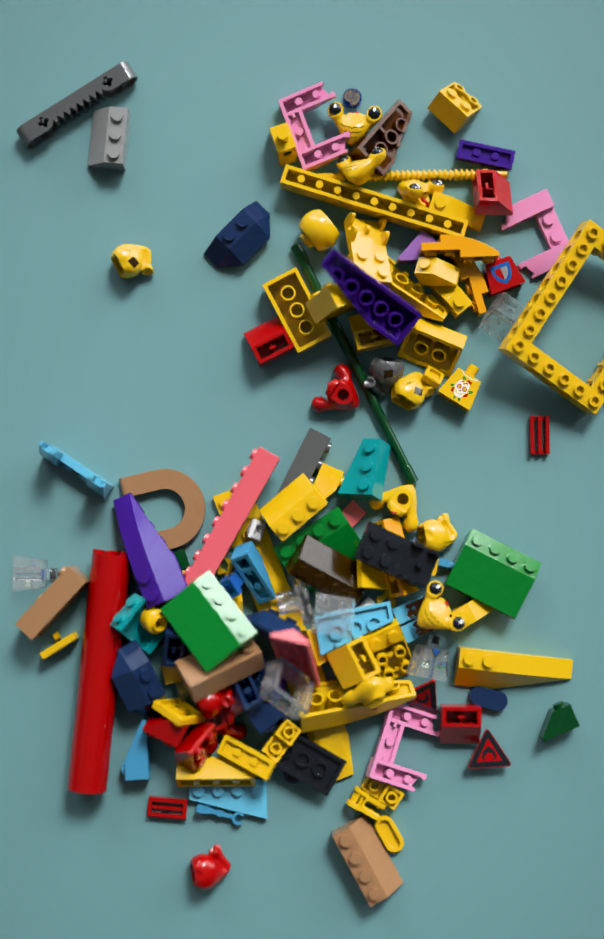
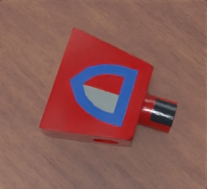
M499 256L493 263H488L482 268L484 280L489 291L487 293L488 298L518 288L525 283V279L510 256L504 258Z

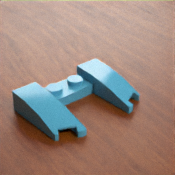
M44 441L40 442V456L58 468L63 462L62 467L70 472L73 470L78 472V477L86 482L88 488L105 499L114 488L113 485L53 445Z

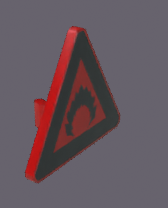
M430 680L414 688L417 696L415 699L406 702V704L431 714H437L435 680Z
M486 729L472 755L468 767L470 769L509 767L511 762L490 730Z

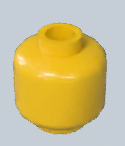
M146 608L140 615V625L146 631L152 634H160L166 630L168 621L159 608Z

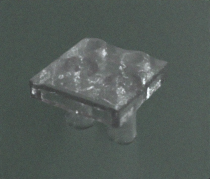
M291 576L294 587L291 590L275 593L280 614L298 611L301 613L304 625L312 624L310 616L313 615L306 585L304 582Z

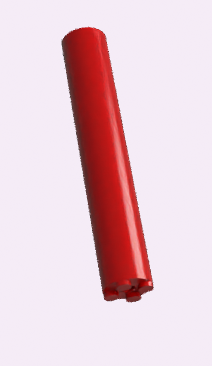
M93 549L67 785L69 791L76 793L101 794L107 792L117 689L111 679L117 650L122 647L123 634L110 624L114 616L121 611L127 601L130 561L127 552Z

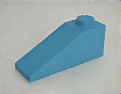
M249 541L236 546L230 560L257 603L261 604L275 599L276 595L264 562L253 542Z
M144 717L141 721L125 761L122 763L121 769L122 775H125V781L144 780L151 777L149 736L142 730L148 721V717Z

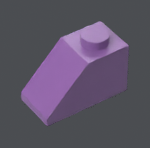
M422 230L398 257L397 263L399 265L417 264L418 257H425L420 255L419 252L421 243L436 241Z

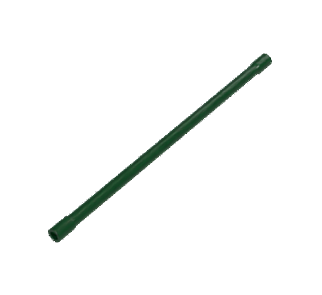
M297 243L293 245L291 250L313 292L322 291L302 244ZM337 317L328 319L349 365L401 467L407 483L410 485L418 481L374 391L363 388L364 380L367 377Z

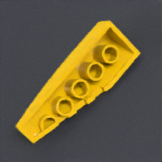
M388 257L393 282L388 288L414 306L423 317L443 322L449 309L432 294L427 295L423 289L424 287L419 282L414 283L408 278L410 274L405 270L401 272L395 266L397 263Z
M458 646L454 685L499 689L571 679L573 660Z
M337 680L320 682V687L311 685L294 687L293 692L302 733L362 720L415 699L417 695L412 681L393 680V689L390 692H385L384 701L377 710L365 708L362 702L352 707H346L341 702L343 693L356 689L360 683L344 690L340 683H337Z

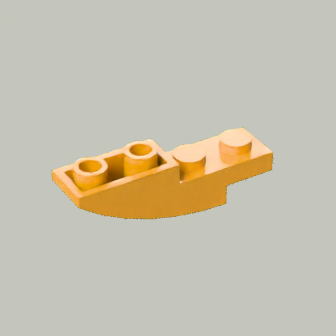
M440 235L438 242L421 243L419 247L420 255L425 257H436L438 254H444V257H453L455 254H458V261H463L464 264H473L475 261H482V263L488 264L493 263L499 257V252L491 246L471 238L456 235Z
M458 254L448 257L450 261H453L454 266L461 269L459 283L467 282L465 289L467 295H470L472 299V312L476 313V317L485 315L487 311L482 296H486L489 291L476 263L464 264L463 261H458Z

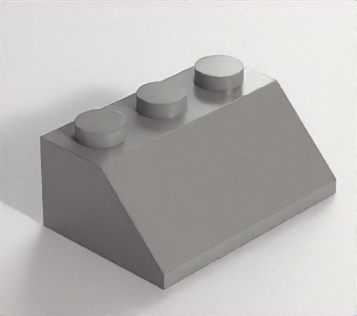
M109 106L93 111L88 167L126 171L131 114L128 108Z

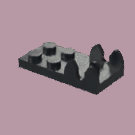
M368 522L353 558L425 591L441 553L426 549L419 542H412L373 522Z
M279 721V722H278V724H277V726L275 727L273 733H274V732L276 731V729L280 726V724L282 723V721ZM300 732L293 744L282 755L276 767L327 796L347 761L308 739Z

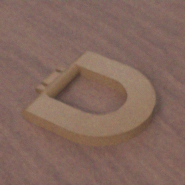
M158 469L119 479L123 496L128 493L138 496L164 489L175 491L181 496L185 505V513L181 522L173 528L158 531V534L166 541L165 544L169 549L185 545L198 534L205 519L206 505L201 489L189 476L172 469Z

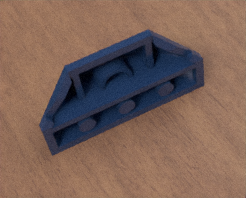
M257 201L243 208L215 236L204 255L217 268L244 266L270 240V213Z
M271 608L268 611L264 609L245 616L258 634L270 640L271 633L295 629L302 635L300 626L296 625L298 621L288 616L284 619L279 616L280 613Z
M133 640L117 650L111 679L128 712L153 716L158 713V711L152 708L153 702L155 700L167 699L166 694L151 662L137 641Z
M264 653L262 655L266 668L234 683L246 711L264 702L278 682Z

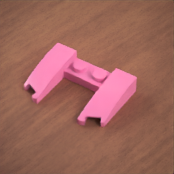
M323 82L278 100L285 121L289 124L302 168L310 172L348 153V149H345L346 138H350L349 131L315 145L305 119V113L336 98L333 91L328 94L322 88Z
M547 189L513 204V215H506V223L501 224V231H504L535 217L549 250L517 265L520 270L525 266L534 273L531 279L548 273L568 243L566 234L553 207L555 205Z
M402 704L384 712L383 719L385 720L374 756L370 757L365 775L385 783L415 791L412 787L414 782L419 777L425 780L427 775L394 764L404 727L416 729L439 737L440 733L438 730H433L432 719H437L436 715Z

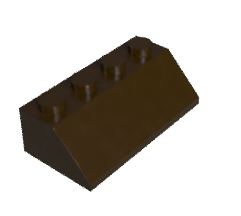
M308 534L304 536L285 565L288 574L352 609L356 607L366 590L358 588L357 562Z

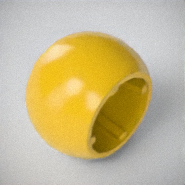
M320 209L308 212L299 223V229L302 232L299 237L309 249L314 247L317 251L328 250L339 238V231Z

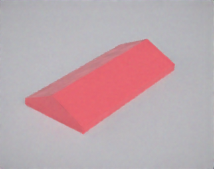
M295 629L271 633L270 638L282 677L285 680L320 687V680L310 642Z

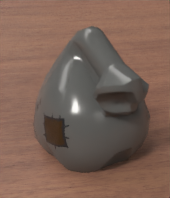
M374 357L369 366L371 376L364 380L363 388L372 389L379 396L387 395L393 385L403 376V362L390 357Z

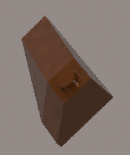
M399 99L347 155L352 161L369 158L374 148H384L386 150V158L383 163L374 169V174L383 176L395 162L397 150L402 143V136L406 132L412 116L410 109Z

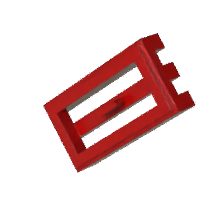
M529 416V454H550L549 416ZM534 420H537L538 450H534ZM542 420H544V450H542Z
M149 796L147 817L186 820L188 799ZM152 802L183 804V806L152 804ZM152 808L182 811V814L152 812Z

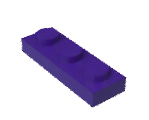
M460 139L455 160L511 171L516 151Z

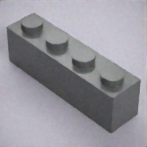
M312 428L309 429L277 494L302 473L313 484L315 478L312 475L315 469L320 470L323 464L321 457L323 453H328L332 445L329 442L330 437Z

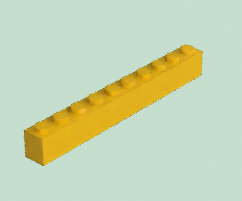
M287 164L280 181L281 189L377 219L385 217L387 222L419 232L424 230L427 234L436 237L440 235L464 237L469 222L466 219Z

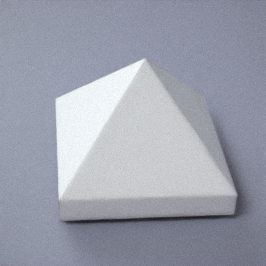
M253 518L247 527V537L260 542L266 524Z

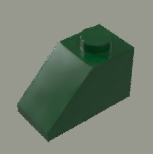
M560 701L552 705L553 708L548 710L541 728L540 739L545 742L580 726L571 704Z

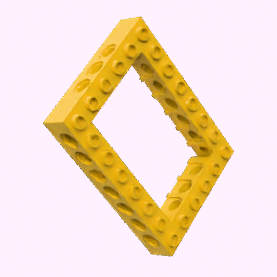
M590 219L579 224L500 344L498 350L584 413L597 414L604 403V358L601 362H598L596 365L598 366L591 378L587 379L586 384L532 344L590 253L604 261V229Z

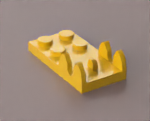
M350 212L343 222L350 260L384 285L390 287L393 282L386 251L390 231H383L387 218L381 217L378 222L355 218L356 214Z

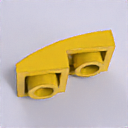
M286 718L261 751L278 763L287 748L293 744L302 730Z
M368 776L365 777L360 785L361 789L376 797L378 801L392 810L396 809L404 796V793L394 785Z

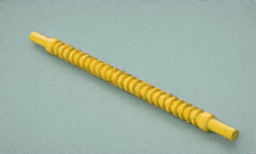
M435 169L433 172H430V170L428 172H425V170H422V172L419 170L417 172H414V170L411 172L409 170H406V172H403V170L401 172L390 170V172H386L383 176L372 174L368 181L374 180L376 182V180H379L381 182L385 180L387 182V180H390L392 182L395 180L397 182L399 179L401 182L404 179H417L418 181L422 179L423 182L425 179L428 181L430 179H438L440 181L441 179H444V181L446 179H449V181H452V179L455 181L457 179H460V181L471 179L473 181L475 171L473 169L471 171L460 169L459 172L457 169L454 172L451 169L449 172L446 169L444 172H441L440 169L438 172ZM340 170L338 173H319L342 182L347 180ZM497 171L501 176L507 178V171Z

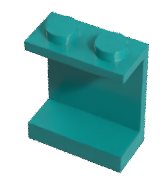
M134 593L127 599L121 611L114 616L110 625L130 641L136 640L141 649L150 655L165 636L166 630L160 634H152L142 628L139 619L142 611L147 608L146 600Z

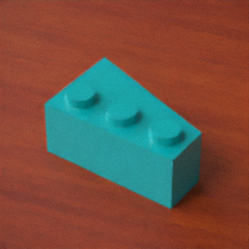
M363 438L338 494L348 500L382 501L390 445L382 439Z

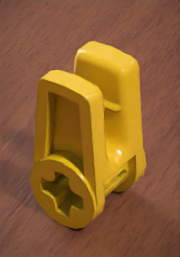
M355 785V791L351 798L347 799L346 804L378 821L380 818L379 813L373 810L372 807L366 806L365 803L369 802L375 805L377 809L380 808L382 810L386 808V805Z

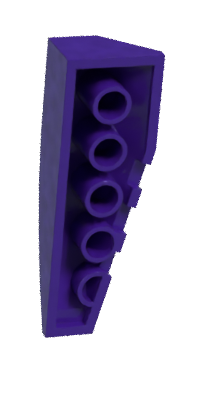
M334 248L331 249L321 262L323 268L366 322L397 346L423 316L414 306Z
M132 493L113 500L124 546L143 598L146 600L147 608L158 607L171 601L188 586L173 551H170L165 544L166 541L158 534L153 523L148 520L144 510Z

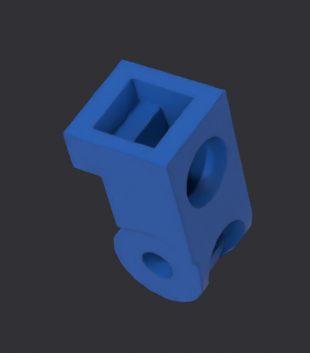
M237 570L228 573L219 581L231 599L243 592L240 586L245 584Z

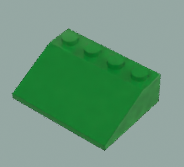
M338 506L273 548L286 568L285 565L304 536L308 534L356 561L353 556L361 539ZM292 577L305 596L316 590Z
M472 528L462 543L444 585L515 619L537 577L542 563Z
M210 570L194 580L160 609L161 613L206 673L245 647L257 635L256 630Z

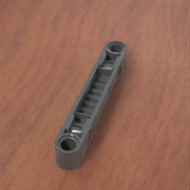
M127 61L121 62L22 124L16 133L27 149L34 148L52 137L57 127L61 128V122L68 124L67 118L73 121L74 114L79 117L80 110L87 112L86 106L92 109V103L94 102L98 105L99 98L105 100V96L110 98L117 96L134 85L138 77Z

